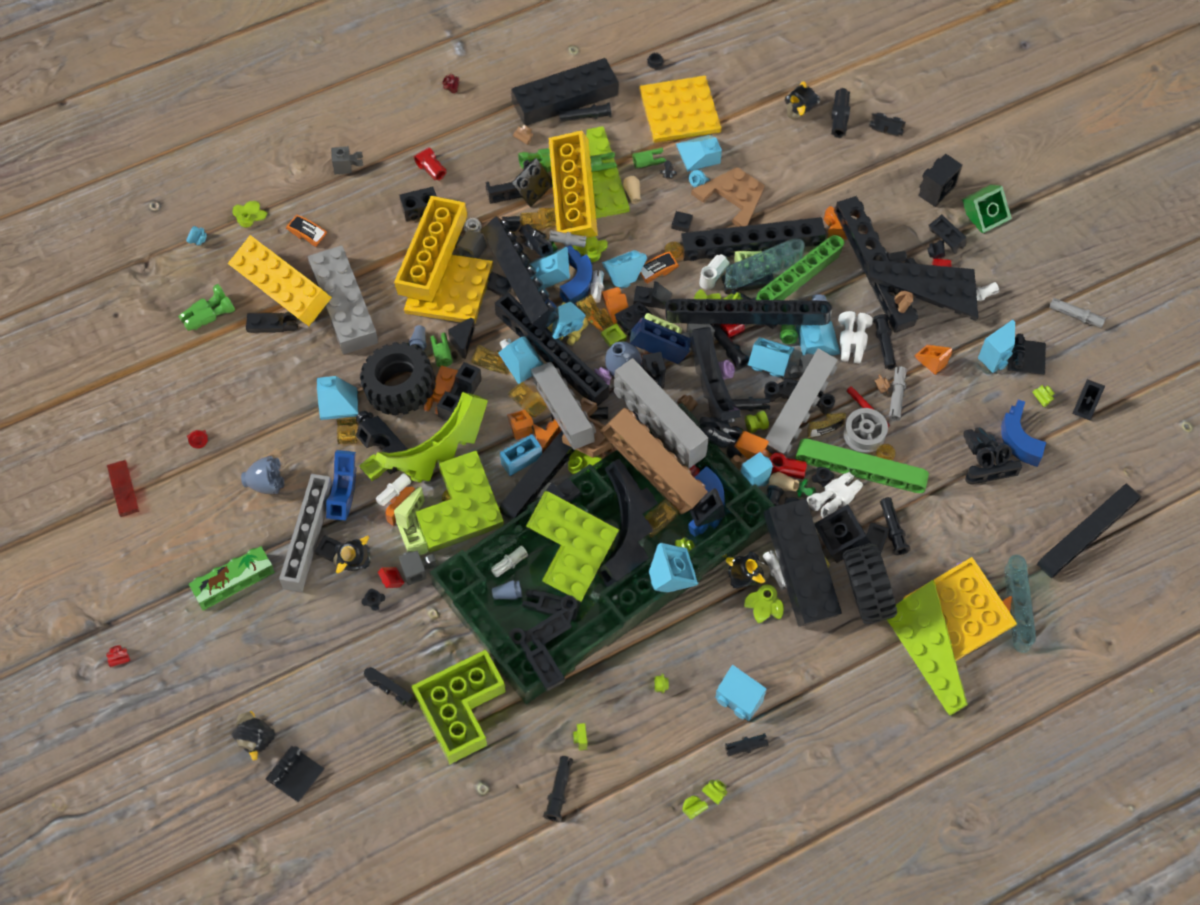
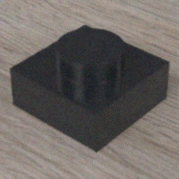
M676 211L671 229L688 233L693 215Z
M324 535L315 550V554L333 562L334 556L337 553L334 550L335 546L341 544V542Z

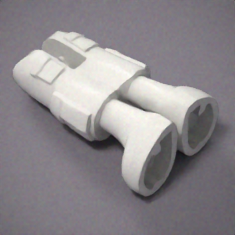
M852 311L843 312L838 318L839 323L845 326V330L840 333L839 341L842 362H848L850 353H853V363L860 364L868 340L865 329L873 325V318L868 314L859 313L857 316V332H854L853 326L856 313Z
M850 472L845 473L827 484L824 492L814 493L807 497V503L814 511H818L822 507L821 517L823 519L837 511L838 507H844L849 504L860 491L863 483L857 479L847 487L854 478V475ZM829 498H831V499L834 498L832 501H830V502H828L827 504L824 505V503H825Z

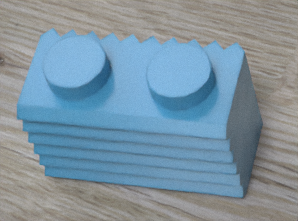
M530 434V436L523 438L517 444L510 445V448L507 447V450L504 449V451L500 452L501 465L508 475L511 476L537 461L542 455V447L536 438Z

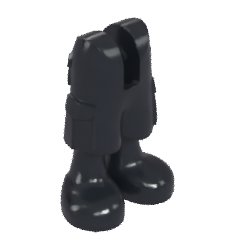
M713 417L700 418L701 431L712 444L719 448H726L728 446L726 453L729 458L735 455L741 457L742 453L734 445L744 431L738 426L731 427L729 424L724 423V421Z
M977 427L975 432L973 429H968L963 433L968 448L973 455H976L977 462L982 467L992 468L994 462L997 466H1001L1009 460L1012 454L1011 448L1007 444H998L997 440L983 428Z

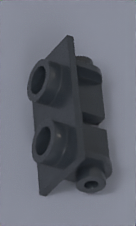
M877 112L876 114L872 113L869 127L872 130L884 132L886 126L888 127L887 134L902 136L904 131L902 128H905L906 122L899 117L890 118L886 117L884 113Z

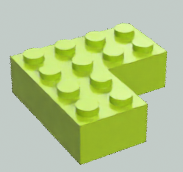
M477 451L439 463V470L450 500L416 511V519L426 541L429 554L502 528L504 523Z
M545 491L526 527L561 545L542 581L582 601L619 530L548 491Z
M485 649L412 685L413 694L449 765L487 746L486 737L471 709L505 693V683Z

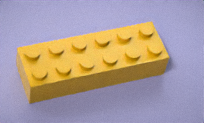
M582 130L549 138L557 232H571V234L586 236V238L598 236L589 140Z
M435 196L430 197L394 281L398 295L429 302L433 301L468 216L465 202Z
M251 235L228 262L231 267L308 326L312 324L332 298Z

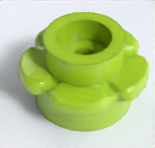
M664 674L655 676V692L664 694L665 690L669 689V679L665 678Z

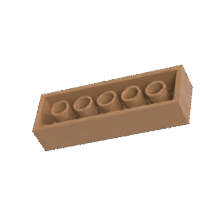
M624 407L599 432L681 514L692 509L708 492L705 489V485L700 480H696L691 475V471L677 461L678 459L675 454L668 452L663 447L664 444L660 439L654 438L649 433L650 430L646 425L640 424L635 419L636 416L631 410H627Z

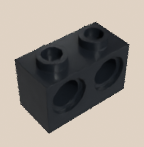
M434 186L399 194L406 222L422 218L430 197H437Z

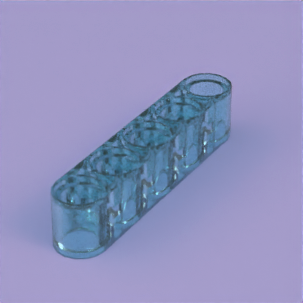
M796 238L728 266L725 274V285L730 289H736L797 263L803 258L804 242Z
M1013 555L1004 568L1007 598L1012 596L1010 614L1017 623L1015 627L1011 628L1014 648L1020 653H1026L1030 651L1036 641L1027 563L1021 555ZM1014 583L1020 584L1021 587L1015 586ZM1016 601L1022 602L1024 606L1018 605ZM1019 620H1023L1026 624H1021ZM1021 638L1026 639L1028 643L1022 642Z

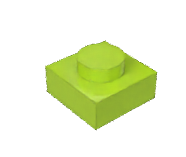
M617 323L601 332V337L609 347L616 342H625L627 336Z
M585 723L577 724V731H573L574 744H578L579 751L587 750Z

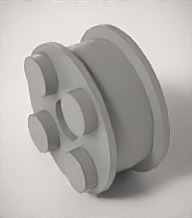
M857 409L847 418L843 432L844 440L854 451L873 453L884 444L888 432V424L884 416L874 409Z

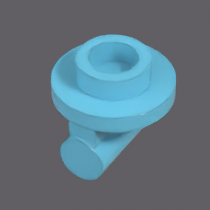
M694 170L689 175V181L693 187H698L710 181L701 170Z
M193 226L186 241L200 246L205 242L207 233L204 232V228Z

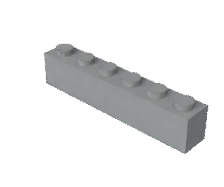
M819 348L817 349L766 437V440L769 441L766 449L770 453L788 455L793 446L790 444L792 438L797 439L802 430L799 428L800 424L807 422L811 415L808 412L810 407L815 408L820 399L817 397L819 391L824 392L829 383L826 379L829 375L833 376L838 368L835 366L838 359Z
M552 362L530 369L535 387L573 450L595 442V426L593 422L589 423L586 411L582 412L579 400H575L572 389H568L567 381L565 378L562 379L559 368H555Z
M311 474L279 579L283 589L303 592L326 514L327 499L333 486L331 478L328 476Z

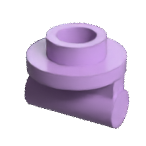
M728 360L718 362L723 380L732 378L735 373L733 363Z
M600 367L594 370L608 385L610 384L612 375H610L608 369Z

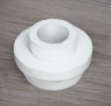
M470 218L465 222V232L468 230L481 232L482 225L478 219Z

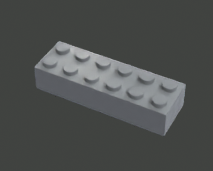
M343 246L307 256L317 286L332 297L325 308L342 353L347 354L377 344L376 330Z
M633 358L615 370L614 392L616 396L626 402L629 410L634 411L638 415L639 420L651 429L652 434L656 438H660L664 447L675 454L678 459L677 461L681 465L684 464L689 469L706 457L708 437Z

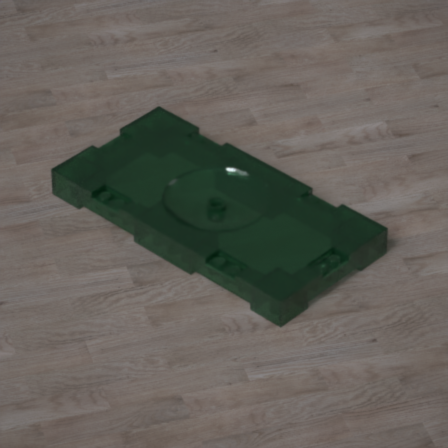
M682 402L678 404L683 412L701 429L699 421ZM649 428V430H650L649 433H650L654 438H656V437L652 434L651 429ZM708 440L706 457L697 462L695 466L700 469L699 473L707 466L720 479L724 489L725 517L721 519L715 529L708 525L707 530L702 534L699 533L696 537L689 532L688 524L693 520L690 511L688 510L681 514L618 450H615L593 466L589 464L569 478L581 492V495L570 502V504L584 506L589 511V514L619 530L600 567L612 554L618 541L621 526L618 496L610 477L605 471V468L611 463L620 459L632 478L637 482L641 491L647 487L654 495L658 504L643 514L646 520L651 518L665 504L676 515L654 535L648 534L638 541L649 559L609 587H606L596 573L582 601H580L581 606L575 623L571 622L573 628L544 645L564 678L572 673L577 665L605 645L608 647L689 589L685 588L668 593L654 590L649 570L658 544L664 543L675 546L676 540H681L685 537L688 540H692L695 547L688 553L697 582L702 580V576L725 561L727 557L731 556L733 558L769 532L763 513L768 508L775 507V505L756 484L752 485L720 448L712 444L711 441ZM540 498L528 505V509L467 551L461 550L430 571L434 588L466 629L468 628L482 647L487 650L495 666L526 705L544 693L546 689L528 662L521 646L514 644L509 637V633L514 628L528 631L550 617L549 615L522 607L523 601L536 604L539 602V600L527 597L525 595L527 590L543 591L562 597L568 595L542 581L561 545L526 527ZM520 546H523L527 551L528 557L518 562L515 568H510L499 577H495L491 568L503 560L505 555H509ZM512 580L515 582L520 581L522 597H518V600H494L492 588ZM521 633L516 635V640L521 639ZM532 641L527 644L531 652L536 649Z

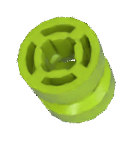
M765 411L744 417L746 428L751 434L759 429L765 430L769 428V421Z

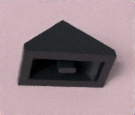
M469 318L448 329L449 340L464 359H466L475 330L474 318Z
M1087 379L1072 414L1091 420L1105 385Z
M713 488L689 510L696 527L725 517L724 505L716 488Z

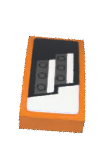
M296 215L286 226V229L299 239L303 237L314 247H317L327 234L324 229L299 215Z
M669 251L644 263L640 274L644 281L649 284L661 274L666 276L679 267V264Z

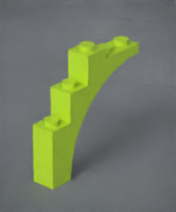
M462 392L458 405L449 420L430 439L414 448L401 452H377L375 460L382 463L381 466L387 469L397 467L398 470L411 476L412 481L422 483V480L430 481L436 462L441 463L453 459L458 444H475L488 400L478 395Z

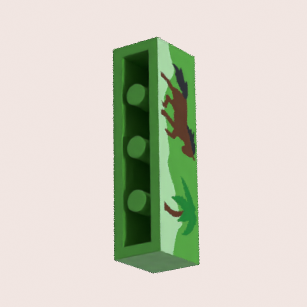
M260 546L249 550L247 554L241 557L233 558L222 567L214 568L205 576L195 578L189 583V586L201 609L205 610L275 572L263 548Z

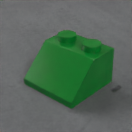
M989 185L962 198L966 215L981 233L1012 219L1003 186Z

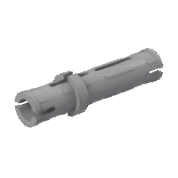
M1053 298L1049 307L1081 320L1084 324L1089 323L1099 328H1102L1106 317L1090 312L1091 310L1081 309L1056 298Z
M899 366V371L898 367L895 368L894 381L891 383L893 390L889 419L892 421H896V418L898 421L901 420L903 394L907 385L905 384L907 369Z

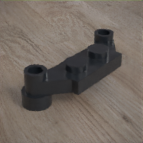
M784 378V381L778 384L773 381L767 382L764 387L765 398H770V402L775 401L779 397L789 399L799 381ZM819 391L817 397L820 399L816 405L820 408L821 413L829 414L835 405V397L832 394H824V392Z
M572 595L563 597L561 600L562 609L528 631L520 628L512 629L509 633L510 641L520 645L519 642L524 640L528 645H534L531 641V636L534 634L542 645H546L573 628L571 622L578 607L577 599ZM573 601V606L568 608V602ZM521 633V639L516 640V635Z

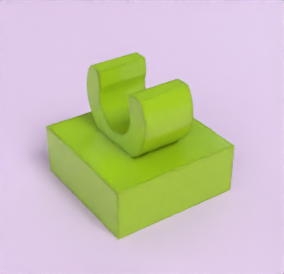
M375 454L359 465L360 469L371 481L378 479L387 470V468L381 466L382 463L375 460Z

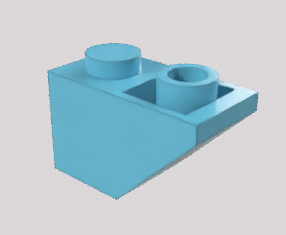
M572 302L558 306L556 312L559 318L553 322L554 339L580 330L586 316Z
M759 452L742 464L740 474L752 487L766 486L769 484L773 465L768 457H764Z

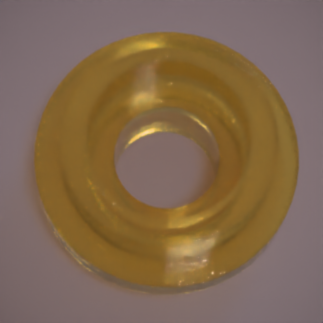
M669 242L666 244L665 253L670 251L675 259L682 254L683 249L679 243Z
M883 444L876 451L877 457L891 461L896 455L895 449L890 444Z

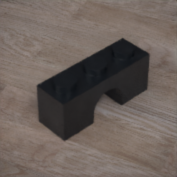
M463 362L455 375V384L450 393L445 391L437 404L439 418L446 421L449 420L458 405L462 392L474 394L482 381L481 369Z
M379 416L360 422L355 436L366 448L379 446L383 448L382 452L385 453L408 450ZM393 467V469H387L386 471L392 474L399 470L397 467Z

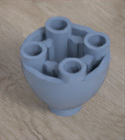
M616 342L606 352V368L615 377V370L632 358L642 367L641 354L634 345L628 342Z
M267 456L254 462L246 472L241 474L243 486L263 494H278L280 488L285 486L284 479L280 476L279 471L281 467L280 460Z

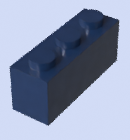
M643 317L631 330V345L650 353L661 352L664 359L679 364L690 352L691 340L689 337Z

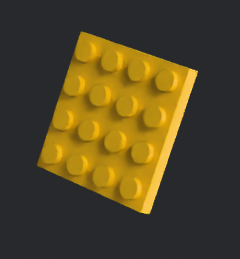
M706 76L639 86L654 143L721 132V125Z
M451 255L433 301L429 302L408 297L404 307L405 314L455 322H463L469 318H474V323H476L487 288L488 278L492 272L493 261Z
M973 557L934 579L956 661L1017 625Z

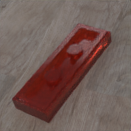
M123 460L107 465L120 517L140 512L127 461Z

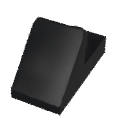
M654 281L653 288L636 286L633 304L641 301L646 307L665 309V304L671 299L672 293L657 281Z
M569 478L557 486L551 483L546 491L568 503L581 495L579 489Z

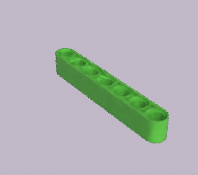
M836 235L829 237L758 292L756 300L786 299L840 256L844 240Z
M810 439L800 440L795 456L796 460L807 462V465L826 467L830 471L841 474L850 472L856 478L914 493L925 492L929 472L922 468Z

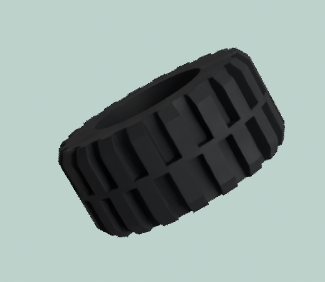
M394 342L392 345L388 346L386 344L380 350L376 349L373 351V355L368 356L366 359L367 363H364L361 368L360 380L368 401L377 411L387 415L389 413L392 415L403 413L405 415L409 414V411L418 410L420 405L423 406L427 402V398L430 399L433 394L432 390L436 386V377L430 360L422 349H419L414 344L410 346L409 343L402 342V344H399V342ZM396 373H412L405 382L399 385H384L388 378Z
M870 543L846 550L843 553V558L863 623L869 625L894 618L897 615V607L877 544Z

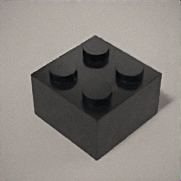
M946 153L941 158H937L931 169L927 168L923 173V181L919 186L920 192L918 196L936 207L956 187L963 164Z
M848 504L814 523L815 528L836 563L844 560L843 553L846 550L871 543Z

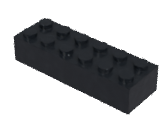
M606 58L511 88L512 103L522 123L526 126L558 116L559 111L579 109L619 95V81Z
M802 499L768 508L763 514L798 627L841 615L840 604L807 500Z

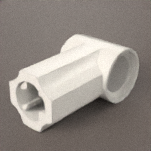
M716 255L708 266L702 268L699 284L703 289H713L716 281L728 268L730 262L725 256Z

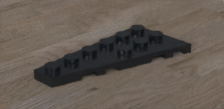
M869 260L867 262L868 280L886 287L892 286L899 289L900 292H911L917 299L941 308H949L959 315L965 314L970 316L972 320L976 321L979 318L975 269Z

